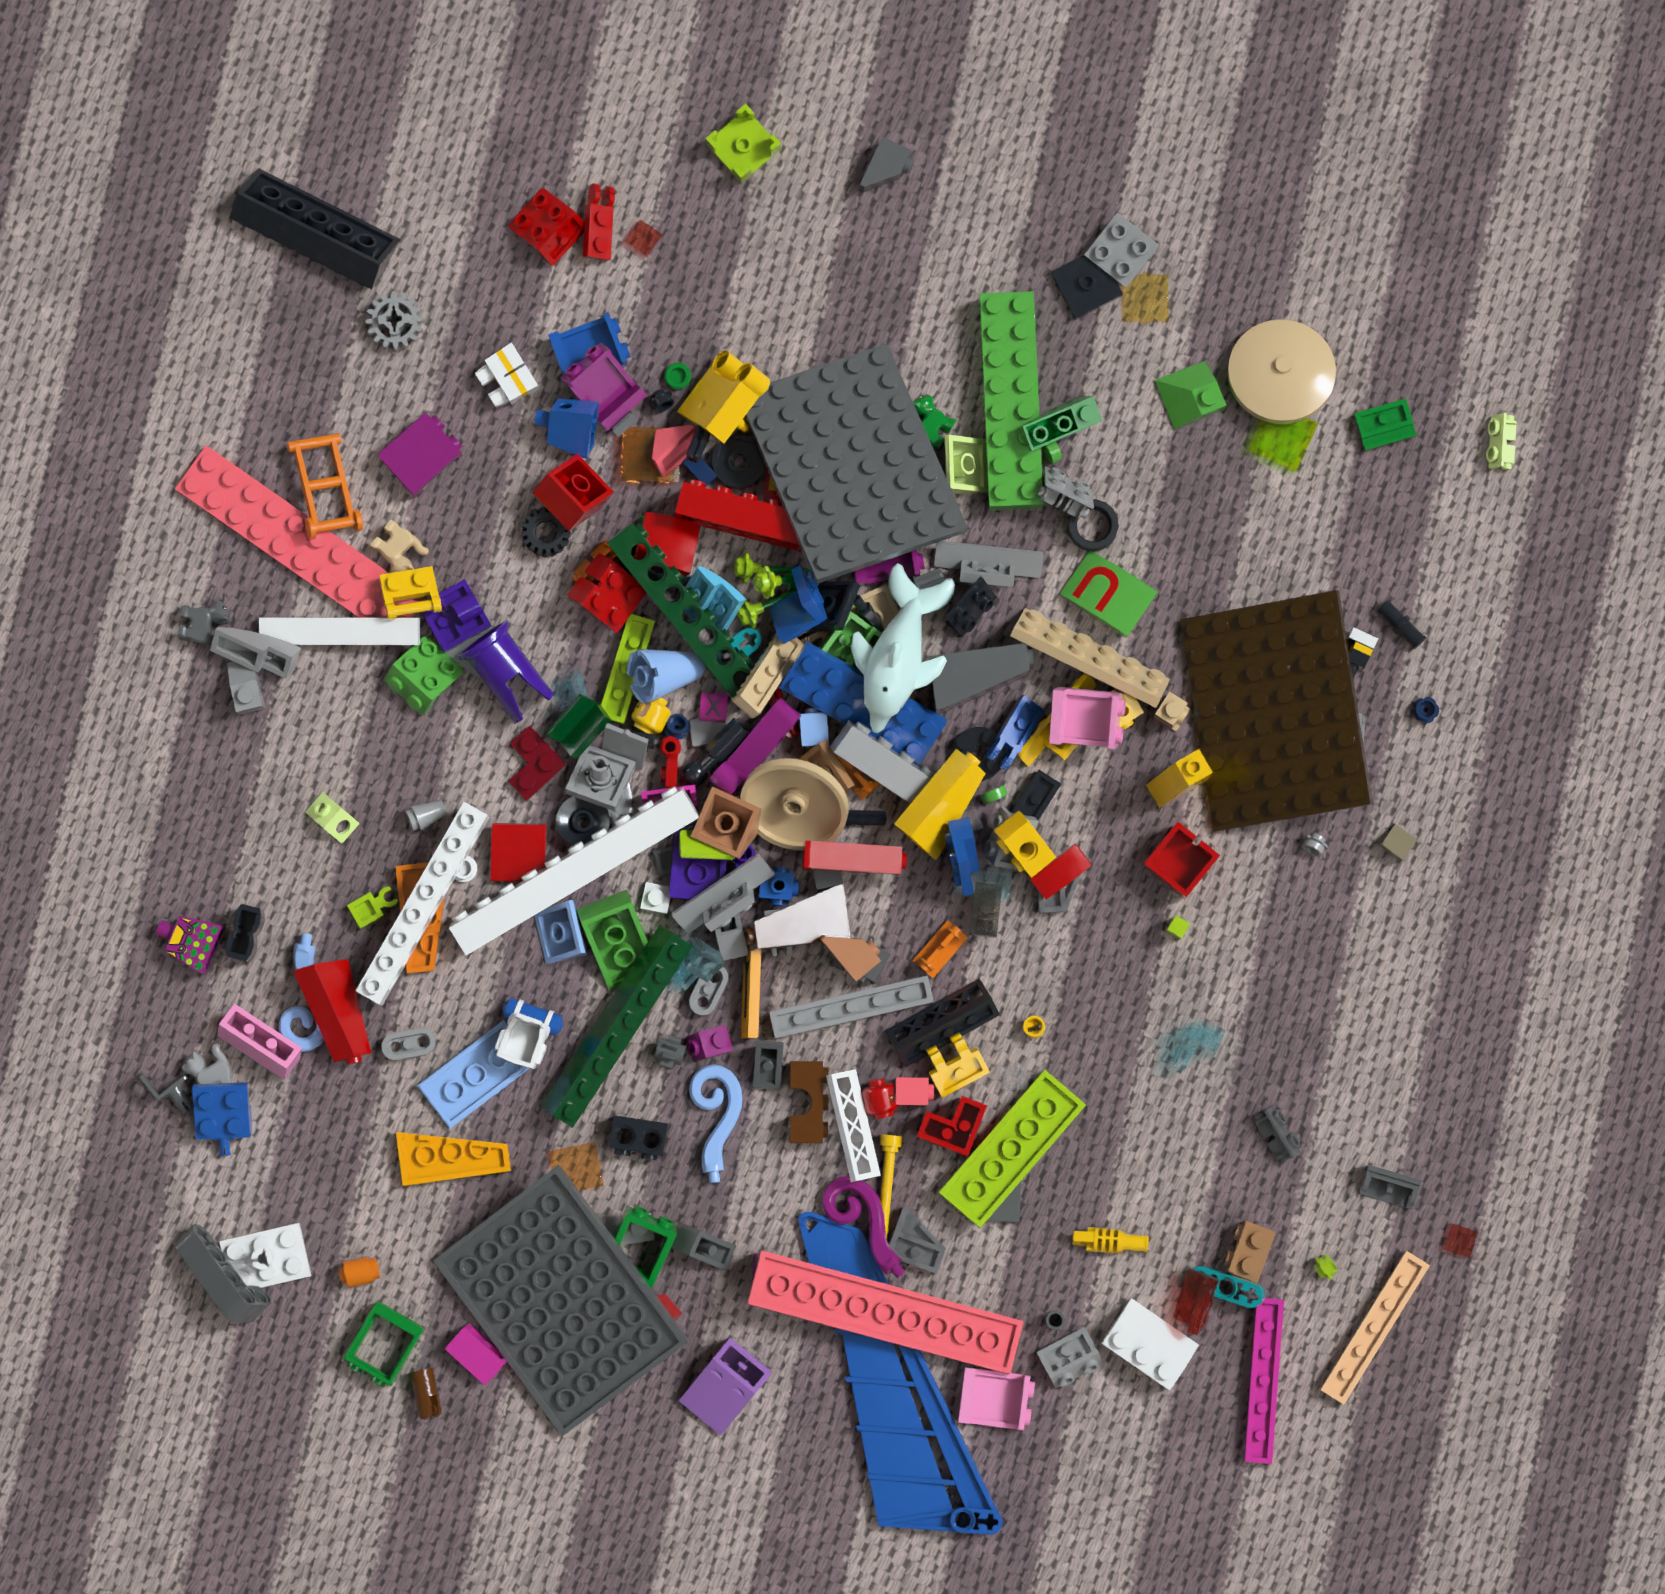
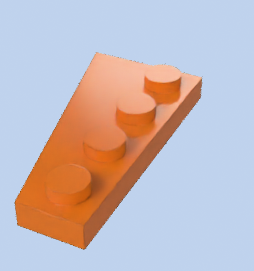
M429 862L395 866L400 912ZM445 897L406 963L407 974L435 971Z

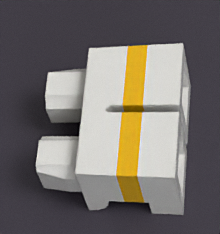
M512 342L485 360L486 365L475 373L483 387L495 379L500 387L488 394L496 408L508 402L512 405L528 394L531 395L540 390Z

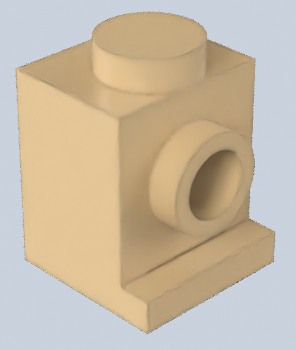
M1169 691L1155 713L1154 718L1177 731L1190 708L1186 706L1187 702Z

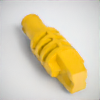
M1088 1227L1087 1231L1073 1232L1072 1245L1084 1246L1086 1251L1116 1254L1123 1253V1250L1148 1251L1149 1236L1124 1234V1231L1119 1229Z

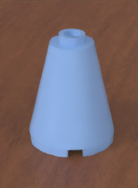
M639 649L630 654L627 664V674L632 676L634 684L630 685L631 690L641 703L653 702L700 679L705 671L704 662L695 652Z

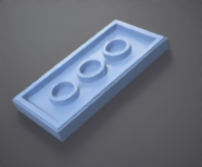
M504 1020L417 1085L449 1129L530 1069L496 1056L497 1050L495 1045L499 1033L507 1027V1023Z

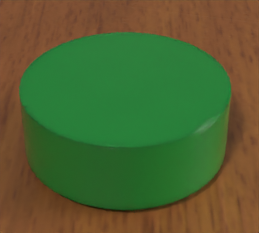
M673 363L665 371V381L674 390L685 389L691 382V371L683 363Z

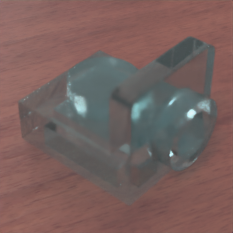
M577 669L569 672L571 679L566 681L570 695L576 694L577 697L579 694L588 697L581 670ZM574 699L561 702L563 709L565 710Z

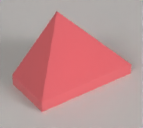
M692 424L656 430L652 459L663 478L686 459L687 450L696 430Z

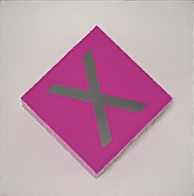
M701 692L699 721L726 723L728 694Z

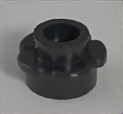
M659 389L652 393L650 396L651 400L649 401L650 408L654 409L656 413H663L670 409L674 404L672 392Z

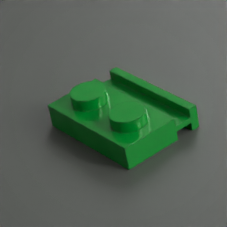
M1406 398L1354 413L1365 452L1417 436Z

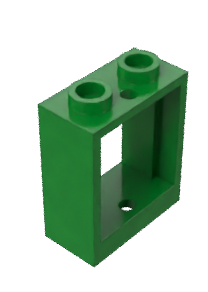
M626 1206L613 1234V1238L619 1246L630 1222L666 1237L650 1272L635 1266L652 1289L676 1238L677 1226L666 1217L659 1216V1218L649 1215V1212L640 1206H634V1208Z
M377 1301L344 1359L349 1361L347 1366L360 1374L364 1370L371 1374L370 1380L379 1386L385 1387L386 1384L392 1386L426 1328L382 1302ZM378 1316L383 1317L413 1335L390 1375L356 1356L357 1351Z

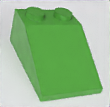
M627 889L577 909L581 924L609 990L619 987L648 943Z

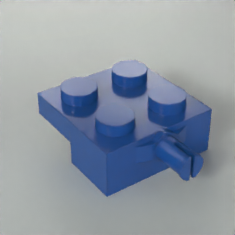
M966 817L948 821L949 833H945L947 848L950 849L947 851L950 865L953 868L956 887L961 886L963 896L974 894L971 873L979 871L970 819Z
M248 1082L193 1084L196 1140L219 1141V1156H224V1154L225 1156L231 1155L230 1140L234 1138H249L252 1134Z

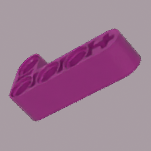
M780 698L731 757L714 772L709 780L721 791L733 796L737 794L748 775L767 759L798 722L801 715Z

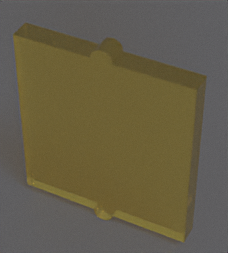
M1144 272L1143 275H1136L1127 288L1124 286V322L1144 321L1145 324H1148L1149 321H1169L1168 274L1149 275L1148 272Z

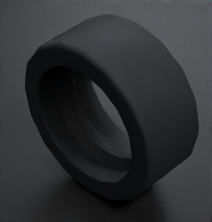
M1093 499V509L1086 508L1100 511L1106 516L1109 529L1104 538L1098 541L1085 540L1077 529L1078 518L1070 515L1067 523L1068 535L1072 542L1080 549L1088 552L1101 551L1109 547L1115 540L1119 528L1118 516L1114 509L1106 502Z

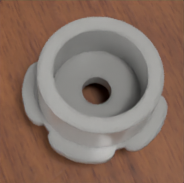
M1317 833L1303 836L1302 849L1305 852L1320 857L1323 851L1327 850L1328 846L1324 843L1325 838Z

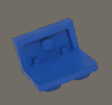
M801 565L791 570L797 591L770 608L777 637L782 644L795 639L827 619L823 606L824 600L818 589L819 583L816 584L812 573H807Z

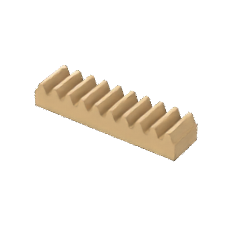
M776 633L772 637L773 640L768 643V647L763 651L764 654L759 657L760 660L755 663V667L750 671L751 674L746 677V681L741 685L742 688L736 692L737 695L731 700L750 718H755L761 713L803 648L804 643L797 637L782 644L778 640Z

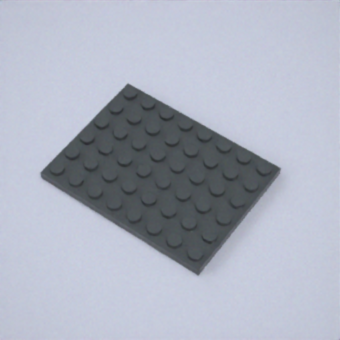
M888 344L770 382L767 391L757 399L745 415L816 584L967 532L966 522Z
M560 1165L554 1167L433 1260L562 1437L689 1342V1339Z

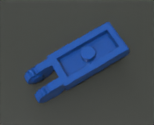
M1025 695L1019 696L995 737L996 741L990 746L986 757L989 760H994L1004 746L1009 751L1003 756L999 767L1002 770L1009 768L1016 755L1021 752L1022 747L1033 732L1044 710Z

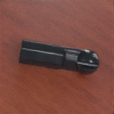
M733 718L705 746L706 751L697 760L689 761L682 768L683 780L688 785L700 786L708 778V772L718 762L723 763L750 734L748 729L739 720Z

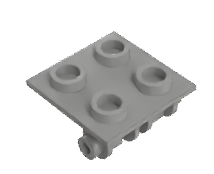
M1117 212L1085 253V256L1127 288L1145 263L1152 258L1160 245Z
M1045 466L1043 469L1046 487L1041 485L1037 492V495L1041 497L1040 500L1051 505L1056 501L1055 507L1058 508L1065 496H1067L1062 511L1065 512L1067 510L1068 514L1078 519L1080 517L1085 519L1090 510L1086 507L1094 508L1090 486L1082 480L1076 479V481L1067 478L1066 473L1058 468L1053 467L1051 470Z

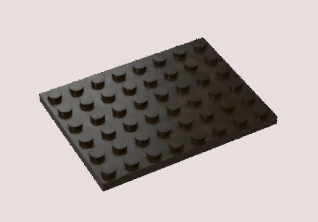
M1338 590L1180 619L1201 753L1213 772L1207 779L1206 785L1214 832L1373 805Z

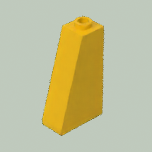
M956 749L894 823L910 840L935 860L940 856L946 845L945 833H949L948 821L961 818L986 774L978 767L980 761L970 752L964 755Z
M1198 749L1175 762L1146 784L1158 807L1161 808L1206 782L1213 772Z

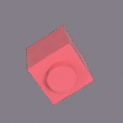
M896 1077V1105L928 1106V1100H934V1084H929V1078Z

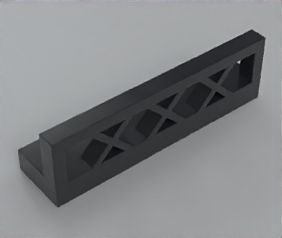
M979 978L885 1030L906 1068L928 1055L927 1049L936 1045L937 1049H940L952 1042L951 1036L957 1033L963 1036L998 1017L1000 1014L993 999ZM980 989L983 995L974 1000L968 999L970 994ZM957 1005L954 1011L944 1013L946 1007ZM934 1018L931 1024L920 1026L923 1020ZM903 1031H910L909 1035L904 1039L896 1040V1035Z

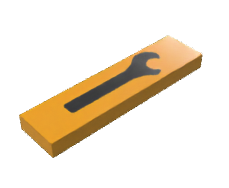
M747 945L748 955L744 956L741 1039H754L758 1037L761 950L750 951L749 945Z

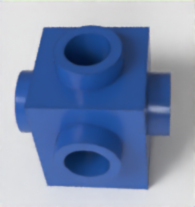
M773 867L775 875L760 884L759 899L770 900L769 905L786 906V902H792V896L798 897L799 880H794V873H789V868ZM776 883H783L785 885L783 890H776L774 888Z

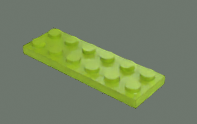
M1044 1070L940 1190L939 1194L980 1229L1085 1108L1086 1104Z

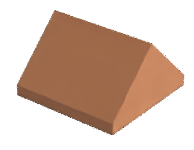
M712 787L691 837L737 858H741L757 835L762 809Z

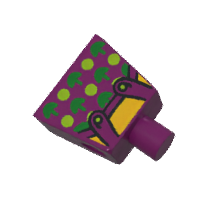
M179 916L176 925L161 920L156 935L169 940L165 948L166 952L205 975L225 927L215 923Z

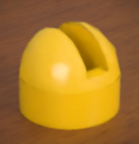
M1038 1016L1028 1017L1023 1024L1024 1033L1032 1039L1040 1038L1045 1032L1043 1019ZM1038 1026H1041L1040 1030L1028 1032V1029H1033Z

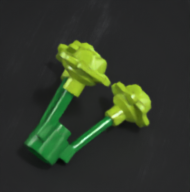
M744 552L743 557L735 560V576L740 577L742 582L747 584L749 578L756 574L753 579L755 590L762 593L765 599L773 597L775 587L781 586L782 583H786L788 589H793L762 604L759 602L753 605L745 600L737 613V618L742 625L749 624L753 629L756 628L758 614L763 613L764 609L773 606L797 591L791 571L797 566H762L761 563H753L747 552ZM804 568L807 573L810 572L809 568ZM774 572H781L787 574L786 577H781L779 575L775 576Z

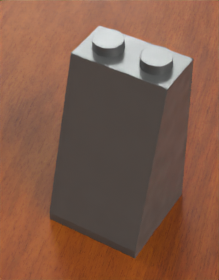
M1026 643L929 656V660L944 656L947 660L941 674L931 682L935 712L941 715L1028 676L1029 670L1033 669L1034 665L1032 649L1027 650Z

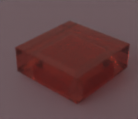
M640 220L625 243L648 257L663 235Z
M1451 1224L1443 1250L1470 1258L1478 1232Z

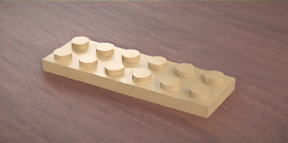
M1025 608L1010 635L1155 708L1170 680L1161 671L1149 669L1141 665L1135 658H1126L1118 654L1114 648L1107 645L1102 646L1094 642L1086 634H1077L1069 630L1065 624L1058 621L1053 622L1045 618L1037 610Z

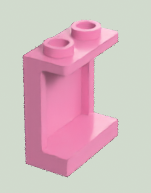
M1066 687L1055 688L1053 690L1049 744L1071 743L1108 747L1111 750L1117 748L1118 743L1121 744L1123 740V727H1119L1120 716L1124 717L1126 702L1122 700V693Z
M965 1367L958 1422L1024 1431V1425H1030L1031 1409H1027L1028 1398H1033L1035 1382L1030 1381L1029 1375L1005 1374L997 1371Z

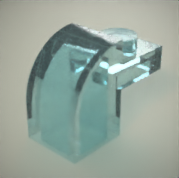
M697 937L686 941L693 947L671 978L672 982L684 990H687L698 977L708 982L725 964L719 951Z
M1202 1021L1192 1022L1181 1028L1175 1035L1174 1040L1182 1042L1183 1046L1182 1048L1177 1046L1171 1059V1061L1175 1062L1173 1068L1185 1072L1194 1048L1214 1056L1223 1038L1225 1029Z

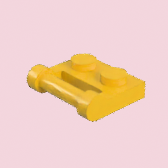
M433 566L379 575L388 620L397 619V616L431 610H433V613L442 611ZM430 596V600L394 605L396 601Z

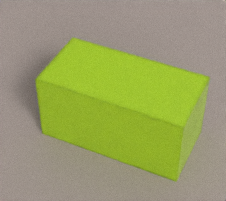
M1176 915L1165 932L1181 940L1190 923Z

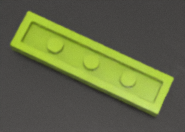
M631 614L627 619L601 704L612 721L620 724L625 723L633 697L630 685L634 684L633 677L627 674L629 656L632 652L639 649L648 648L655 625L654 620Z

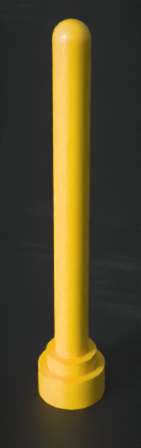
M881 1134L880 1145H882V1151L885 1152L880 1202L885 1217L887 1239L895 1152H898L899 1147L902 1146V1136Z

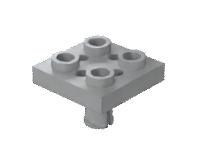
M590 745L580 756L565 788V793L616 812L636 768V762Z

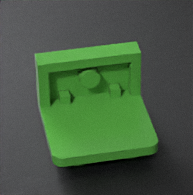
M424 636L420 639V645L411 647L392 664L384 681L391 690L397 692L406 700L412 709L418 711L423 716L430 710L436 698L462 675L463 668L430 637Z

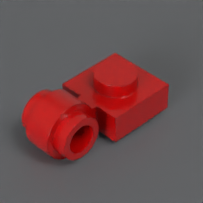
M666 737L660 743L661 754L667 758V766H661V782L666 783V788L677 787L678 757L682 747L680 741L675 737ZM668 744L676 746L673 752L666 751Z

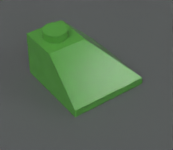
M1205 361L1155 380L1174 430L1222 412L1226 408V403L1218 383Z

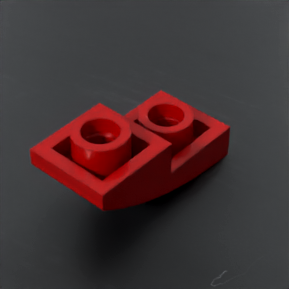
M1076 843L1056 856V859L1032 878L1030 877V880L1045 900L1057 893L1092 865Z

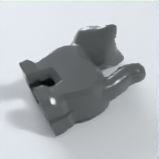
M216 601L209 608H190L184 605L181 610V618L189 619L191 623L188 628L185 625L179 624L178 637L183 641H194L198 644L212 645L214 637L212 635V622L217 624L232 622L230 611L225 607L224 602Z

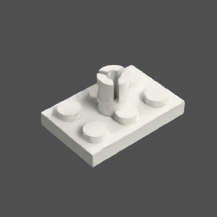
M300 1223L219 1241L221 1251L247 1286L263 1288L312 1276Z

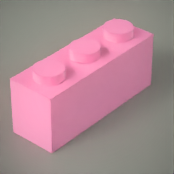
M236 1004L232 1006L219 1023L218 1037L283 1080L287 1078L300 1060L302 1051L300 1046Z

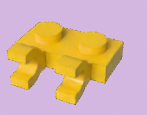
M960 1033L950 1037L959 1056L945 1063L936 1045L926 1050L935 1066V1069L930 1071L929 1074L942 1098L990 1073L978 1048L974 1047L969 1050Z

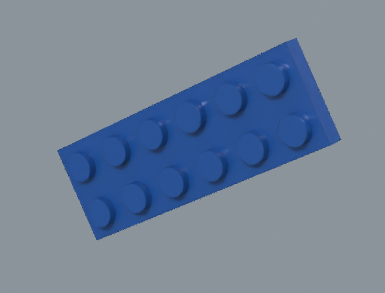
M807 641L779 686L785 692L845 725L848 720L855 725L858 721L871 729L870 735L876 739L882 736L893 744L891 749L899 754L901 751L906 752L915 759L914 762L918 765L921 764L947 724V718L908 698L903 708L889 719L882 731L879 733L873 732L870 726V713L864 703V675L862 672Z

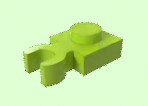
M390 887L381 889L376 898L369 892L347 905L360 929L384 917L382 908H392L399 903L397 899L391 902L385 901V894L392 890Z

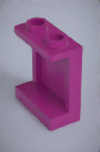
M600 343L591 347L580 362L569 366L561 379L578 400L599 402L597 423L608 431L626 413L642 401L647 394L632 380L611 354L610 349Z
M426 412L378 454L380 460L415 498L456 458L460 459L463 456L459 450L463 447L453 434L448 437L442 431L445 427L444 424L435 415L430 417Z
M917 550L856 570L854 571L855 580L860 586L888 582L891 568L897 563L903 566L908 578H913V575L916 577L920 576V570L925 569L923 554H917Z

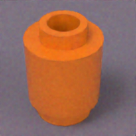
M369 1256L344 1261L343 1267L339 1268L342 1284L347 1283L348 1288L374 1283L375 1279H380L376 1257L369 1258Z

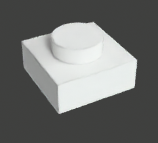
M646 882L640 909L667 914L670 898H668L669 886Z

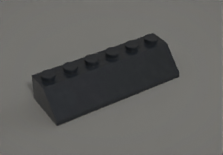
M260 168L256 170L237 192L229 216L230 219L238 222L240 225L248 227L264 237L272 239L288 249L296 251L310 260L318 262L371 290L382 277L401 240Z

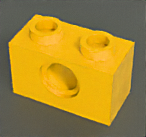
M1017 811L994 830L1000 838L996 842L1006 855L1009 852L1013 855L1014 858L1010 860L1020 873L1025 870L1031 878L1057 858L1020 811Z

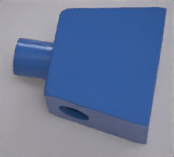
M558 399L550 412L537 410L534 425L548 428L547 442L549 445L574 455L578 453L580 457L587 459L595 445L599 402Z

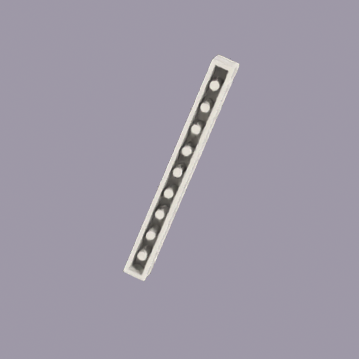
M675 786L671 787L661 794L663 798L653 803L650 800L638 807L639 813L632 817L629 814L622 816L614 822L616 826L608 831L605 828L600 829L591 835L593 840L583 845L581 841L568 849L569 854L560 859L559 855L551 858L544 863L546 868L537 872L535 869L529 871L521 877L523 881L514 886L510 883L498 890L500 895L492 900L488 896L475 904L476 909L467 914L466 910L455 915L452 918L453 923L450 924L449 929L464 954H470L698 819L699 813L684 788L676 789Z

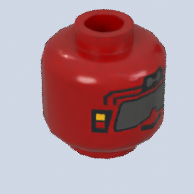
M884 1078L868 1081L869 1086L861 1091L866 1114L872 1115L873 1119L893 1116L894 1111L899 1107V1105H896V1086L893 1083H885Z

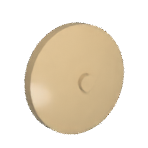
M1270 320L1249 329L1235 344L1228 364V381L1237 402L1252 416L1274 424L1300 422L1317 413L1329 399L1336 377L1334 356L1327 342L1312 328L1292 320Z
M775 759L759 765L748 775L740 796L741 800L762 809L757 834L774 845L791 850L803 851L805 840L833 842L843 831L849 813L848 799L840 783L821 767L798 759Z

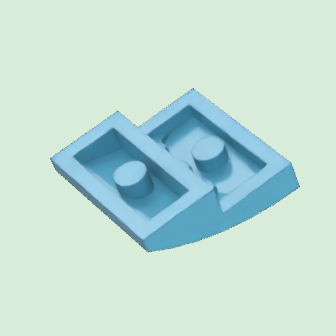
M699 566L685 588L688 589L690 586L701 598L697 601L699 606L703 610L708 607L718 619L714 622L716 627L720 631L724 628L727 631L746 598L723 578ZM689 607L684 610L692 621L696 619L697 611L694 608Z

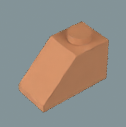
M822 935L819 938L856 982L881 962L877 956L880 950L871 940L866 943L862 938Z

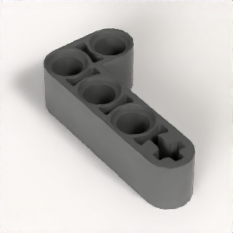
M194 1224L176 1242L177 1251L228 1320L235 1323L253 1322L271 1304V1298L265 1290L259 1286H247L211 1235L202 1226Z

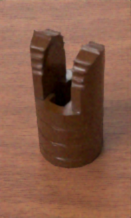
M428 1368L410 1372L419 1417L423 1420L428 1419L430 1416L434 1418L439 1417L442 1414L434 1369Z

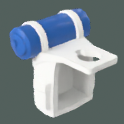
M510 997L503 1006V1018L507 1019L508 1023L506 1029L500 1031L496 1041V1056L511 1063L535 1069L543 1060L547 1045L544 1043L548 1035L556 1036L561 1031L563 1016L554 1013L552 1010L548 1011L528 1004L524 1000Z

